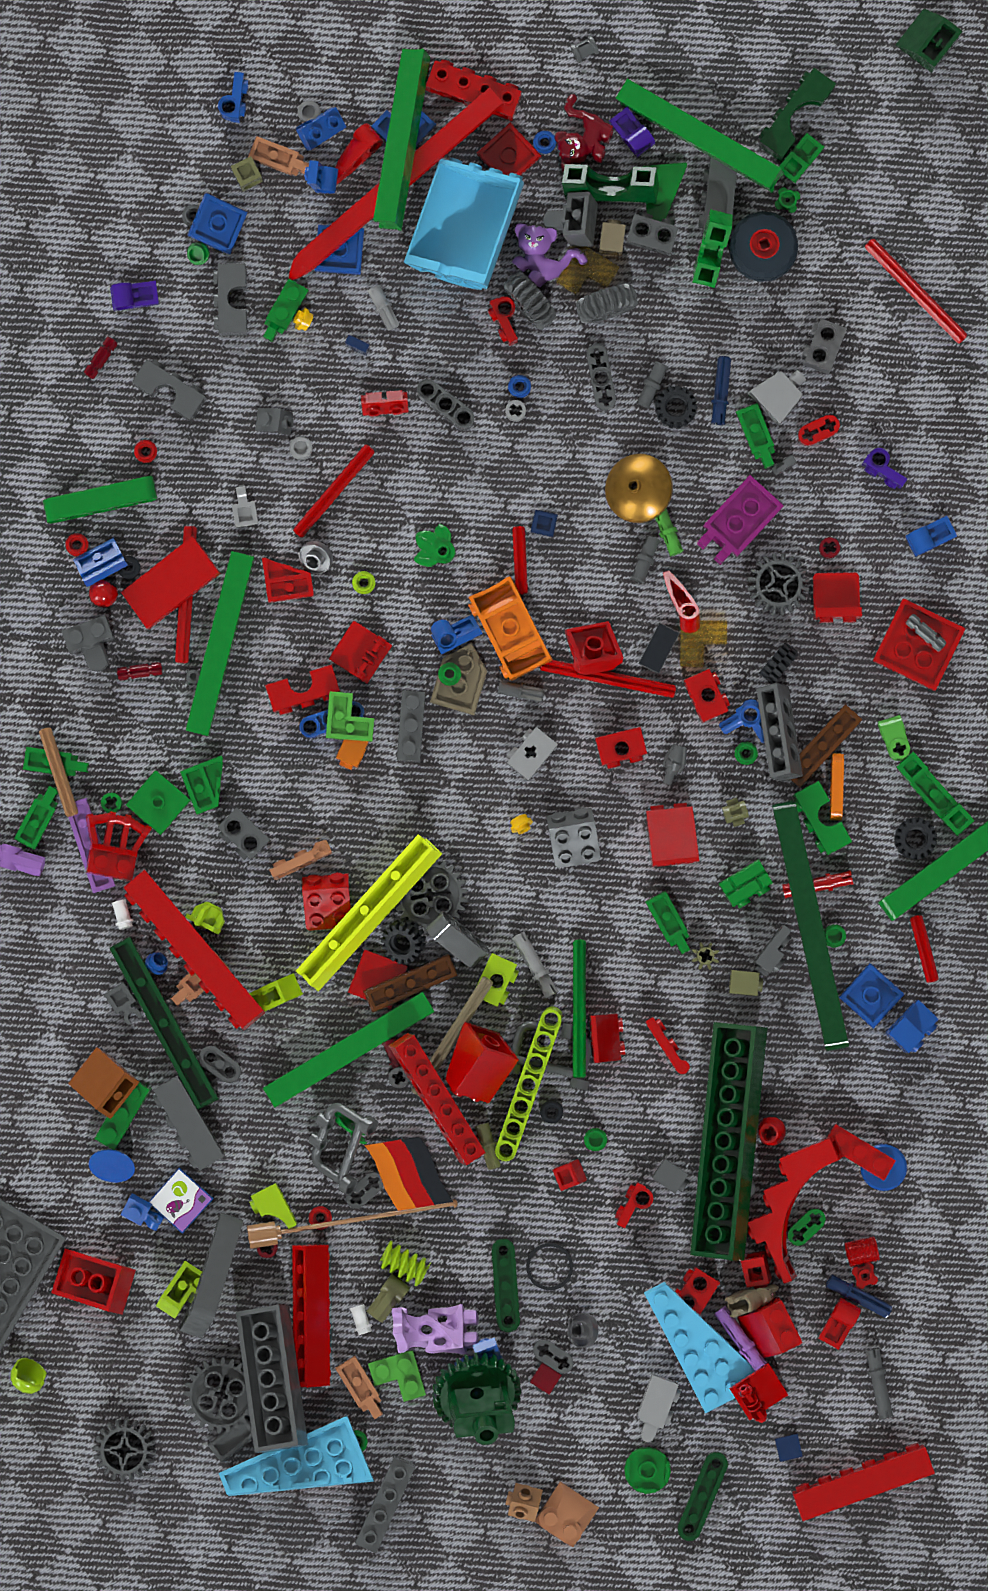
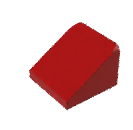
M579 1159L552 1169L561 1191L587 1180Z

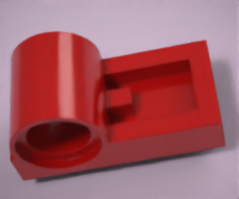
M500 297L489 301L490 308L487 310L492 321L497 320L501 328L497 331L502 342L507 341L509 346L518 343V338L509 322L515 314L514 301L509 297ZM506 303L511 306V311L508 314H502L499 312L498 307Z
M636 1182L635 1186L632 1184L629 1186L625 1195L628 1200L624 1207L620 1205L614 1218L618 1219L616 1224L623 1228H626L636 1207L646 1209L653 1202L652 1192L639 1182ZM641 1191H645L649 1195V1200L645 1204H639L636 1201V1195Z
M840 1297L818 1339L839 1350L850 1329L855 1325L861 1313V1308Z

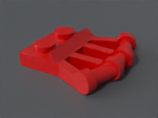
M113 811L99 815L86 814L91 844L85 873L125 881L133 880L137 851L152 828L148 825L144 826L133 819L132 815L128 814L121 816L116 815V812ZM106 823L103 844L98 843L95 825ZM114 823L122 825L119 847L110 846ZM129 828L140 833L131 850L126 849Z

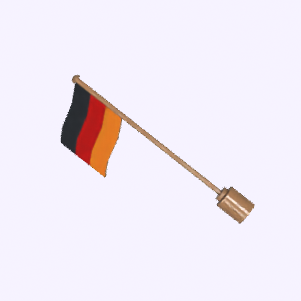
M420 1137L364 1145L375 1161L384 1188L397 1211L282 1230L280 1225L275 1226L274 1221L248 1225V1240L250 1249L277 1245L278 1240L282 1239L281 1234L450 1206L456 1208L458 1202L450 1198L441 1183L431 1154Z

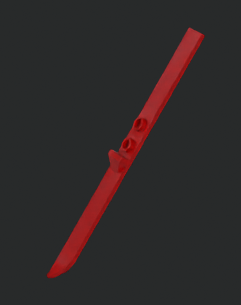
M490 87L415 151L409 187L504 105ZM379 183L297 254L292 262L289 279L292 281L315 269L374 218Z

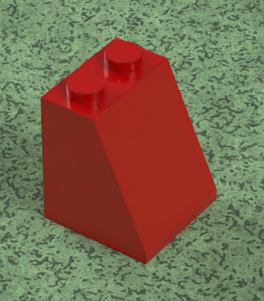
M687 803L673 804L674 808L664 809V805L650 806L651 811H646L651 867L699 862L693 806L687 807Z
M465 1022L462 1025L445 1080L451 1087V1092L455 1095L469 1097L475 1102L483 1101L490 1103L519 1059L499 1032Z
M779 1297L774 1298L770 1303L761 1306L753 1312L737 1317L744 1333L751 1342H755V1347L763 1358L782 1354L803 1343Z

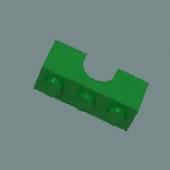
M710 209L693 268L692 283L715 288L721 268L724 247H727L732 230V214Z
M819 781L793 795L798 813L802 811L806 818L803 823L809 833L813 832L817 838L814 843L820 854L824 852L827 856L852 842L842 822L833 826H826L820 822L818 811L822 805L830 800Z
M139 1082L111 1119L108 1117L105 1119L94 1139L112 1150H117L132 1120L143 1106L152 1089Z

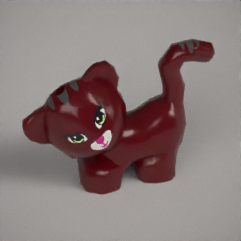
M575 94L568 96L565 101L564 110L570 117L583 119L584 134L581 136L578 133H567L565 131L555 133V141L558 144L557 151L559 159L562 161V171H564L565 164L580 165L584 163L589 153H592V157L596 162L602 163L606 151L605 147L601 144L602 142L609 144L614 132L613 126L604 122L598 115L574 109L573 105L577 101Z

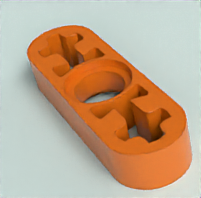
M832 753L830 820L842 821L844 754Z

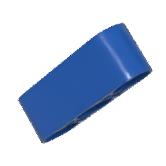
M354 701L352 707L360 708L361 714L359 717H364L365 710L359 702ZM328 710L302 719L299 727L301 733L306 738H316L326 734ZM308 721L316 723L317 729L314 733L309 734L304 731V725Z

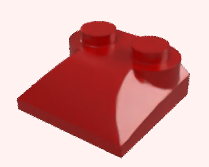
M609 621L565 629V635L574 658L573 666L578 673L589 675L615 669L623 662V654Z

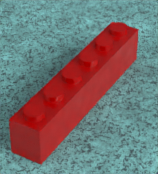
M324 1244L292 1245L293 1338L300 1387L330 1386L329 1245Z
M914 1443L906 1446V1451L897 1454V1451H892L884 1454V1459L875 1462V1459H870L862 1462V1467L853 1470V1467H848L840 1470V1475L831 1478V1475H826L818 1478V1483L810 1486L809 1483L796 1486V1491H793L792 1495L802 1521L935 1474L926 1447Z

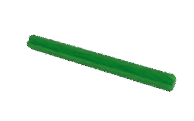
M574 940L573 1077L584 1078L586 1076V941Z

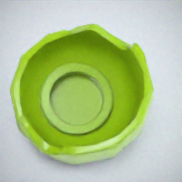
M21 1358L13 1366L10 1379L12 1385L22 1393L33 1394L40 1391L45 1383L44 1380L47 1373L36 1361Z

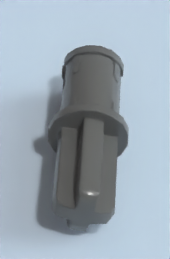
M500 680L498 694L516 697L519 701L521 698L542 702L545 692L540 688L523 685V682L517 684Z

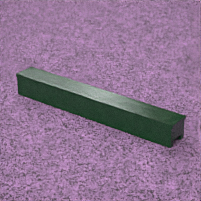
M130 936L110 947L111 953L196 1108L200 1110L220 1099L154 977L147 969L145 961L132 937Z

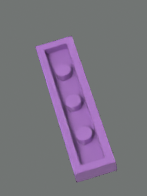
M84 798L75 801L78 814L68 818L86 870L91 844L86 814H92L88 799ZM95 825L98 843L102 844L97 827ZM87 873L93 893L116 886L114 878Z

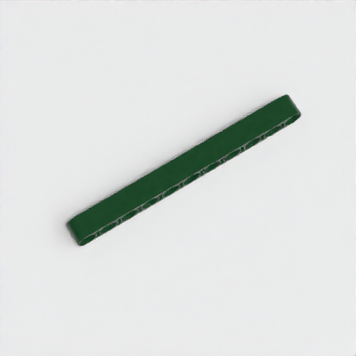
M791 800L773 804L774 818L825 1049L827 1052L849 1047L796 802Z

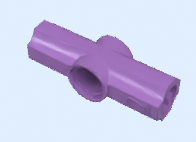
M4 843L0 844V867L13 871H23L34 876H41L45 865V857L22 851L23 849Z

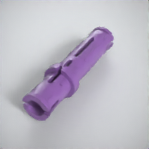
M727 1307L721 1308L714 1316L740 1350V1355H744L754 1371L766 1365L767 1362L756 1349L755 1342H751L738 1322L733 1317H730L731 1313Z

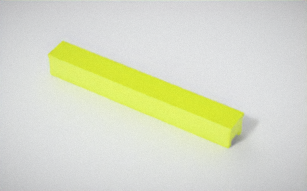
M417 835L299 966L296 972L319 992L442 853L428 839Z

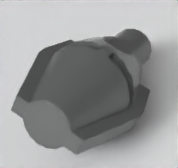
M673 744L665 755L663 762L666 772L663 779L664 784L672 785L674 776L683 771L686 765L687 748Z

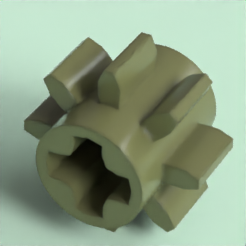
M737 798L727 800V806L722 807L726 824L733 823L734 827L745 824L744 819L749 817L745 802H738Z
M700 942V949L698 951L692 949V952L696 954V958H693L691 961H698L700 963L698 969H701L703 965H707V968L711 970L710 963L719 962L714 958V954H717L719 950L713 951L711 949L712 943L704 947L702 942ZM708 950L711 960L702 962V957L699 956V953Z

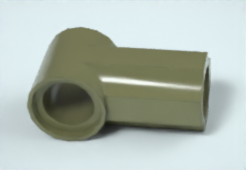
M391 1274L381 1287V1292L366 1312L383 1323L391 1313L392 1308L397 1303H400L411 1287L394 1274Z

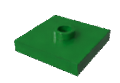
M155 770L128 801L126 806L157 833L162 835L191 800Z

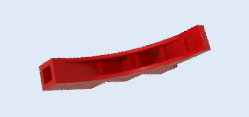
M835 1135L779 1159V1168L782 1175L787 1176V1180L772 1185L763 1191L765 1194L763 1195L764 1202L772 1211L753 1218L748 1222L747 1230L751 1239H755L756 1244L766 1242V1252L770 1258H773L776 1265L774 1266L775 1273L779 1279H782L784 1284L797 1277L787 1252V1227L793 1204L803 1186L816 1172L844 1157Z

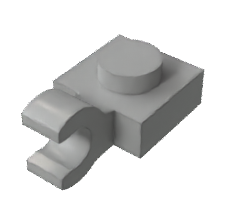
M245 486L237 487L238 504L232 505L235 527L240 528L259 524L255 501L248 502Z

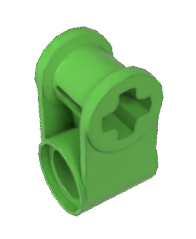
M897 715L878 721V727L890 758L895 761H903L910 752V745L901 716ZM896 744L905 748L901 756H899L898 752H893Z

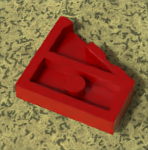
M262 558L268 603L314 597L310 572Z

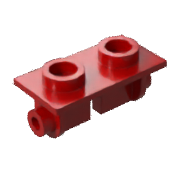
M402 390L386 391L387 399H382V392L361 395L363 416L369 415L374 417L380 414L399 415L409 412L407 392H402Z

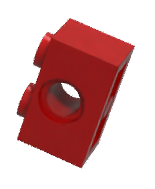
M707 669L683 681L702 724L728 712L727 707L730 706L726 694H721L718 689V685H721L716 672L711 673L710 669ZM703 690H712L714 699L709 702L703 700L701 696Z
M641 727L595 738L601 766L607 765V769L621 766L620 762L629 760L630 763L642 761L643 756L647 755ZM620 742L625 743L628 746V752L625 755L617 754L615 751L616 744Z

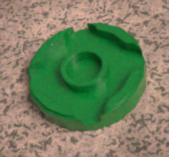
M650 1446L640 1447L633 1451L626 1459L624 1467L625 1478L629 1485L637 1492L644 1494L658 1492L668 1483L671 1474L670 1462L666 1455L659 1449Z

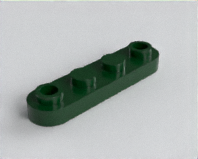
M502 1238L495 1241L492 1246L497 1325L502 1331L513 1332L520 1324L515 1247L510 1240ZM501 1246L507 1247L508 1252L506 1254L499 1253ZM506 1316H511L513 1318V1322L511 1324H506L504 1322V1318Z
M714 1451L706 1456L678 1523V1533L686 1541H693L699 1537L727 1470L728 1461L721 1452ZM714 1459L720 1460L718 1467L711 1465ZM687 1524L693 1525L691 1532L685 1531Z

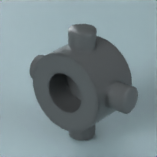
M199 668L197 671L187 669L185 671L187 674V681L185 683L187 685L190 683L197 684L201 670Z

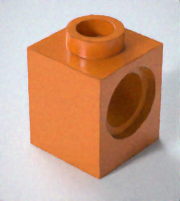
M343 740L336 759L340 760L339 765L349 770H352L353 767L358 768L369 742Z

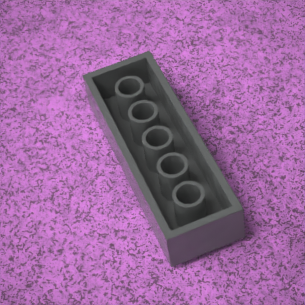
M278 1304L236 1312L254 1452L263 1453L307 1446L308 1439L289 1305Z

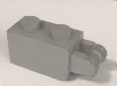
M651 1373L637 1412L640 1420L644 1422L640 1435L645 1443L653 1441L658 1427L663 1429L665 1424L669 1425L673 1415V1411H670L672 1402L677 1403L681 1393V1389H678V1382Z

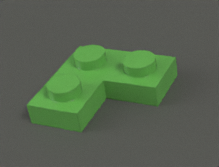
M330 691L326 738L373 742L374 718L351 716L353 693Z
M413 1350L368 1363L374 1386L397 1380L404 1402L426 1395Z

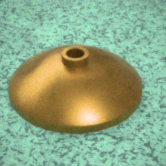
M633 454L618 461L609 472L605 485V495L611 510L621 519L632 523H644L657 518L667 508L673 492V482L667 467L657 458L647 454ZM636 482L637 488L632 490L631 485Z

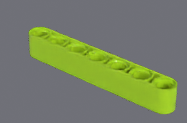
M547 1007L541 1015L496 1145V1156L502 1161L512 1160L519 1147L562 1022L563 1015L557 1007ZM555 1013L558 1021L550 1024L546 1021L545 1015ZM543 1034L547 1035L551 1042L549 1045L543 1046L538 1042V1037ZM535 1056L540 1057L543 1065L538 1068L531 1065L530 1059ZM527 1078L532 1079L535 1082V1087L533 1089H526L523 1086V1080ZM523 1100L527 1103L528 1108L525 1111H519L515 1103ZM511 1122L518 1123L520 1131L512 1133L508 1129V1124ZM509 1144L513 1152L508 1155L501 1152L500 1146Z

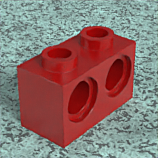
M695 1266L693 1270L688 1269L682 1279L685 1282L681 1290L677 1288L675 1292L682 1299L684 1297H691L694 1301L691 1308L700 1315L720 1282ZM695 1278H705L706 1285L703 1289L694 1288L693 1281Z

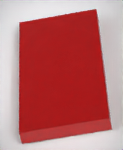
M192 536L121 593L146 629H151L221 573L197 539Z

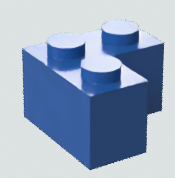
M916 1000L885 1034L904 1053H910V1051L915 1053L924 1044L922 1041L925 1037L924 1034L926 1033L929 1036L937 1028L936 1022L939 1019L923 1003Z

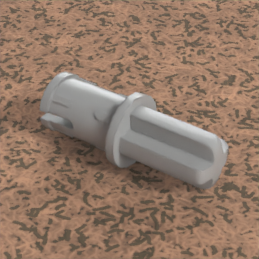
M381 285L370 288L367 292L376 307L375 312L379 313L386 329L389 331L397 328L399 322L391 308L392 303L388 302Z

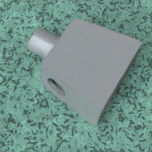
M798 370L789 378L780 371L753 388L749 395L773 422L779 426L802 398L803 394L798 390V387L806 381V378Z

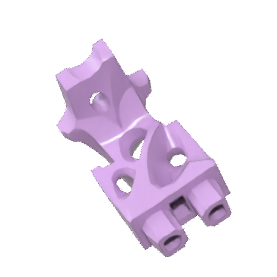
M462 1304L448 1308L428 1309V1314L421 1317L408 1315V1310L403 1307L392 1308L393 1335L397 1342L398 1353H404L411 1347L425 1348L427 1353L433 1354L442 1352L467 1354V1348H473L472 1345L479 1342L478 1333L467 1332L466 1326L478 1325V1313L475 1310H465ZM441 1316H446L447 1320L446 1322L440 1323L438 1321V1318ZM423 1326H430L432 1333L429 1335L424 1334L421 1331Z

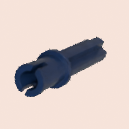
M719 356L717 361L714 400H711L713 404L711 424L713 425L715 423L719 426L726 425L725 419L727 405H729L727 398L731 369V358L728 356Z
M831 1274L826 1283V1288L843 1296V1299L846 1300L848 1298L884 1318H887L892 1311L891 1305L855 1287L853 1282L848 1283Z

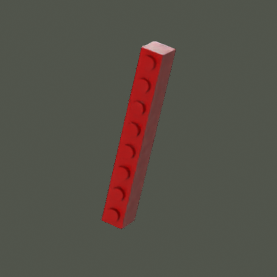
M145 870L123 887L127 892L124 895L132 906L137 903L142 909L139 912L141 917L147 924L150 921L153 922L157 927L153 931L162 941L165 938L169 941L171 946L168 949L176 958L181 956L185 960L184 968L191 976L196 973L201 979L198 983L206 994L210 991L216 997L213 1002L221 1012L224 1009L228 1011L231 1015L228 1020L236 1029L241 1027L245 1031L265 1014L264 1010Z

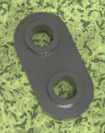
M207 1046L201 1050L199 1054L201 1065L223 1082L233 1083L240 1078V1065L218 1047ZM209 1053H214L216 1056L213 1062L207 1059ZM227 1067H232L234 1069V1074L232 1076H228L225 1071Z

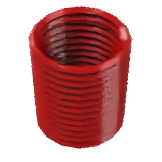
M874 1236L845 1242L846 1255L851 1267L880 1260Z

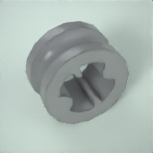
M519 400L510 401L505 408L507 418L513 422L521 421L526 414L525 405ZM513 405L516 408L520 406L522 408L520 410L521 415L518 417L515 414L511 416L509 411H512L510 407Z

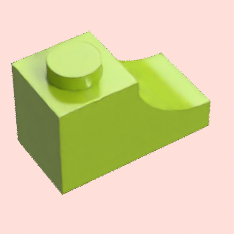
M294 973L249 993L264 1012L303 995Z
M277 1182L251 1195L252 1201L249 1203L255 1214L260 1213L261 1217L264 1215L275 1216L282 1220L288 1229L298 1224Z

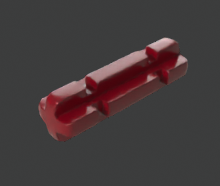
M111 337L105 339L102 343L103 347L100 346L90 361L91 364L85 368L84 374L89 378L95 379L99 373L98 369L104 366L111 355L110 352L114 351L118 343Z
M156 662L151 663V665L141 664L129 666V668L120 667L117 668V677L119 680H127L129 677L135 679L149 677L150 674H153V676L161 675L163 672L162 664Z

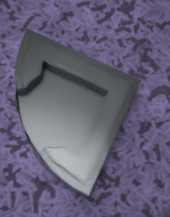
M790 455L783 459L782 462L774 465L771 470L777 476L794 466L797 461L793 455Z

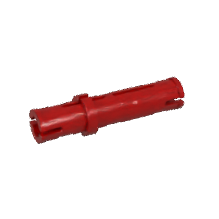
M851 871L832 875L826 873L823 877L813 878L815 892L827 889L829 892L833 891V888L853 885ZM789 883L782 884L785 899L792 897Z

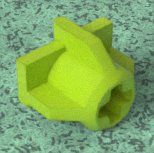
M208 901L195 906L192 914L187 913L185 918L193 921L195 926L202 929L206 928L218 935L225 922L222 908Z

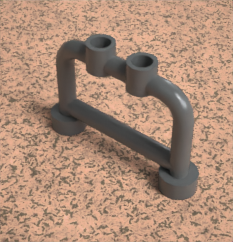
M546 1019L548 1023L553 1024V1020ZM526 1021L517 1027L511 1050L519 1061L510 1073L520 1074L521 1066H524L527 1058L519 1056L524 1034L528 1030L536 1031L539 1022ZM562 1023L557 1036L573 1040V1025ZM587 1036L586 1074L592 1052V1044ZM530 1059L531 1065L538 1068L543 1065V1061ZM547 1063L545 1072L571 1077L569 1087L588 1090L589 1081H585L586 1076L584 1078L573 1077V1068Z
M333 1103L327 1108L325 1113L321 1112L317 1116L315 1123L320 1126L319 1132L312 1133L308 1142L314 1146L311 1157L315 1168L339 1184V1191L348 1196L354 1192L358 1181L348 1175L362 1133L367 1137L374 1134L378 1127V1121L371 1116L364 1118L345 1104ZM336 1112H340L356 1123L339 1173L321 1160V1152L328 1144L327 1135L334 1126L335 1119L333 1118Z

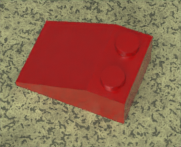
M617 1013L589 1016L593 1062L621 1060V1055H625L624 1041H620L619 1032H623L622 1018H618Z
M65 1248L51 1293L108 1312L123 1315L136 1269Z

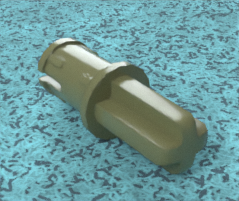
M488 1122L475 1126L479 1142L486 1152L483 1155L488 1170L499 1168L501 1164L495 1153L497 1142L493 1140Z

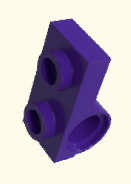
M628 107L609 120L610 125L613 126V129L636 158L655 145V140L644 125L640 124Z
M156 281L135 284L118 283L110 287L114 311L160 305Z
M883 448L872 450L862 463L865 467L864 471L873 477L877 475L885 479L884 484L892 489H896V487L901 489L907 478L887 466L890 460L889 453ZM875 454L882 455L884 464H874L872 456Z

